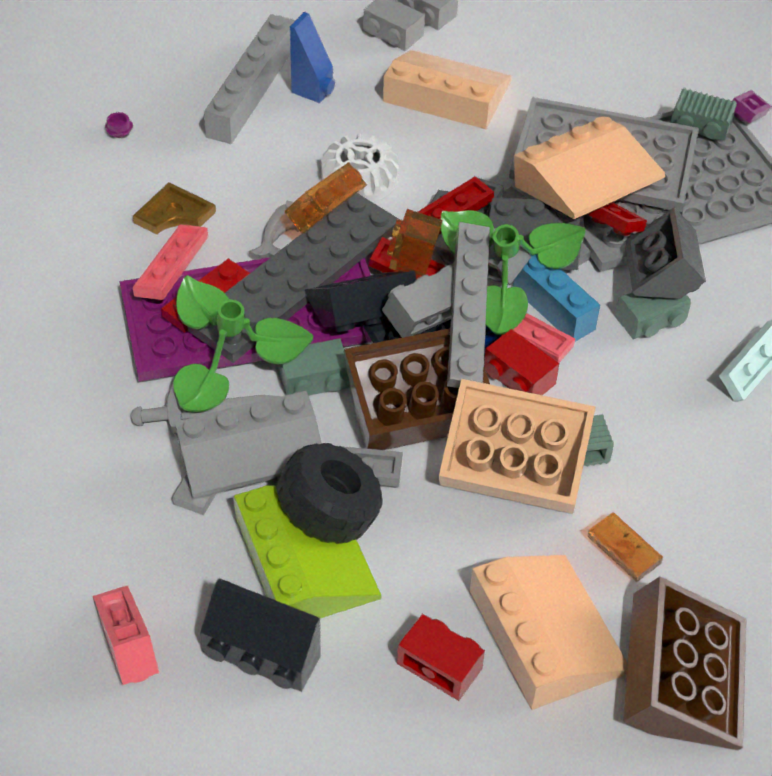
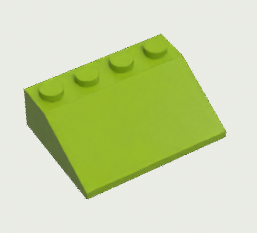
M267 485L234 495L236 521L266 597L319 618L382 599L380 590L356 539L347 543L335 544V542H321L319 539L311 538L304 534L301 529L296 528L290 522L288 516L281 509L277 495V486Z

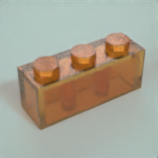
M348 162L303 193L284 212L298 230L305 234L352 196L359 193L367 184L362 179L360 172Z

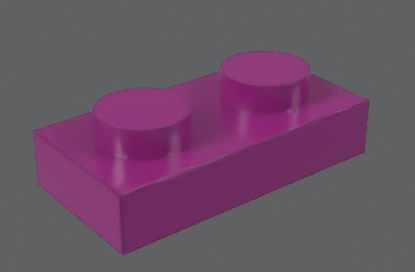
M753 90L738 95L732 100H735L737 103L734 116L742 122L751 123L765 116L772 108L769 103Z

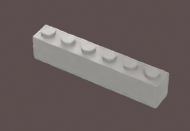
M270 14L205 109L204 119L207 138L228 144L233 143L290 56V26L295 20Z

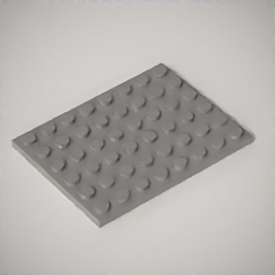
M673 111L646 118L671 123ZM733 116L725 141L697 135L683 211L679 213L696 230L699 244L772 224V157L748 127L735 116ZM613 201V203L646 219V226L669 211L664 208L628 201ZM588 214L583 215V228L586 231L582 242L591 251L590 256L599 270L604 271L628 264L625 241L637 232H633L629 236L619 235L613 231V227L592 221V216Z

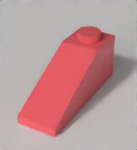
M128 585L93 596L122 684L142 682L149 676L158 674L159 670L149 632Z

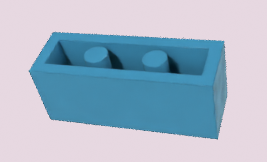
M538 254L530 255L531 258L514 279L513 287L522 288L527 295L528 303L556 329L575 338V342L595 331L600 304L561 269L544 267L538 260Z

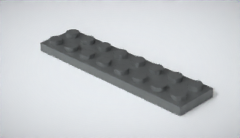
M355 192L225 292L229 299L237 300L243 305L244 318L250 320V327L254 333L256 324L263 319L279 318L287 320L309 302L305 289L335 282L377 247L382 237L388 239L401 227V220ZM209 323L202 329H193L187 326L190 333L216 350L219 338L217 325L214 326ZM243 328L238 335L225 337L221 355L234 363L253 348L257 341H252L245 328Z

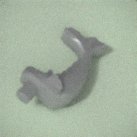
M286 201V204L279 206L266 225L263 244L249 251L250 258L256 260L275 255L281 250L273 245L278 237L286 230L292 228L296 229L297 232L301 228H310L317 222L315 214L319 211L318 207L314 203H309L306 208H302L291 201Z

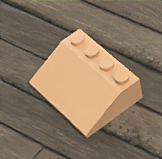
M410 50L394 59L385 73L383 102L487 129L512 80V76Z
M598 117L588 124L574 127L567 133L553 136L548 141L529 146L526 150L514 155L515 187L573 219L665 178V172L625 126L613 121L609 117Z
M461 379L439 472L440 485L573 514L596 406Z
M566 555L504 557L472 568L470 593L531 710L627 675L628 663Z

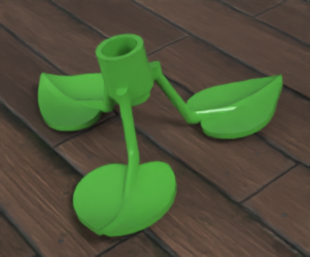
M467 210L459 212L442 211L441 213L442 236L446 246L454 255L456 229L459 222L490 227L489 248L494 244V252L502 258V288L496 285L487 286L485 326L494 334L499 335L507 333L510 329L514 330L523 321L528 310V298L525 291L519 287L507 288L508 259L518 253L519 245L530 255L538 254V260L544 267L562 269L574 262L578 256L586 231L585 228L573 224H544L534 229L529 235L530 247L524 241L523 235H519L518 230L512 225H500L494 231L492 220L481 212Z
M186 275L177 294L176 306L180 320L186 326L193 329H202L209 323L214 326L217 325L219 338L210 370L201 364H190L184 366L176 374L173 387L179 406L190 412H204L217 407L226 399L229 392V380L224 375L215 373L225 337H234L245 328L249 338L252 341H257L256 352L263 360L273 364H285L296 359L313 341V335L303 327L279 318H266L256 324L254 333L250 327V320L244 318V307L239 301L229 299L219 288L199 282Z

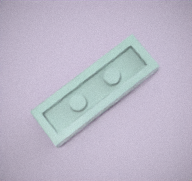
M772 320L767 321L719 375L734 402L745 400L772 368Z

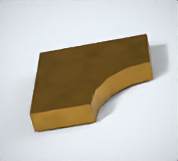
M168 182L133 215V223L156 235L167 228L179 226L180 224L201 227L216 213V205Z

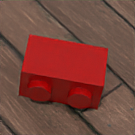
M510 329L486 348L484 367L487 374L491 378L500 381L509 389L543 395L556 385L560 363L513 329Z
M422 613L398 644L397 664L459 701L482 670L485 650L473 639L458 635L450 630L444 622L438 619H431Z

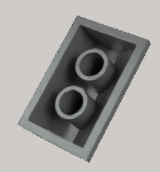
M492 198L489 218L492 220L494 228L496 229L504 224L514 226L518 230L519 235H523L524 241L530 247L529 235L541 225L567 223L581 227L584 226L583 216L573 219L538 199ZM581 247L574 262L562 269L578 270Z
M675 207L647 225L643 232H637L625 241L632 292L636 296L681 299L688 293L698 290L706 282L696 230Z

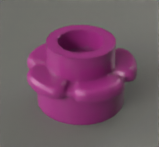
M115 112L107 117L105 128L109 135L123 138L130 133L133 123L129 120L127 114Z

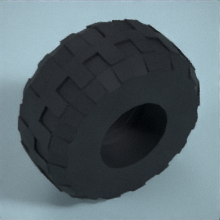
M331 443L310 444L297 450L288 460L277 480L278 485L276 489L281 509L288 516L290 522L296 528L301 529L304 534L325 543H347L360 538L375 521L383 504L380 482L374 475L372 468L362 461V458L358 455L351 453L344 447H338Z

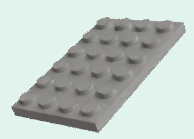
M532 97L515 154L526 150L529 146L548 141L553 136L567 133L574 127L588 124L598 117H609L613 121L625 126L665 172V178L617 200L667 210L675 207L679 212L683 211L699 128ZM513 158L509 173V179L515 180Z

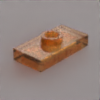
M614 512L588 531L587 537L636 582L662 563L663 556Z

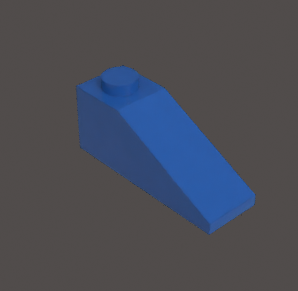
M303 12L290 26L291 93L320 104L334 90L333 65L310 14Z

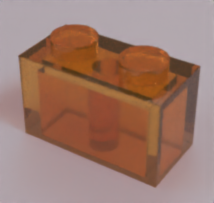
M407 209L403 221L397 219L392 232V239L387 251V255L392 256L389 268L396 271L415 270L416 277L418 278L426 275L443 220Z

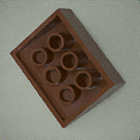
M450 328L344 349L358 426L365 449L386 450L448 437L459 388L447 386ZM483 367V383L490 384L485 367Z
M661 576L633 593L623 722L655 736L733 750L742 749L746 618Z

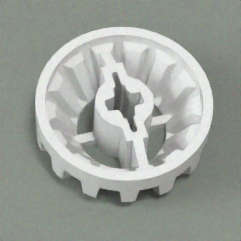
M357 134L355 140H350L348 136H344L340 139V143L335 141L322 155L321 180L323 186L331 195L343 201L355 192L371 202L381 200L388 196L398 183V156L392 151L390 145L385 141L379 143V139L375 136H371L369 140L363 139L362 134ZM373 156L380 158L377 164L373 161Z

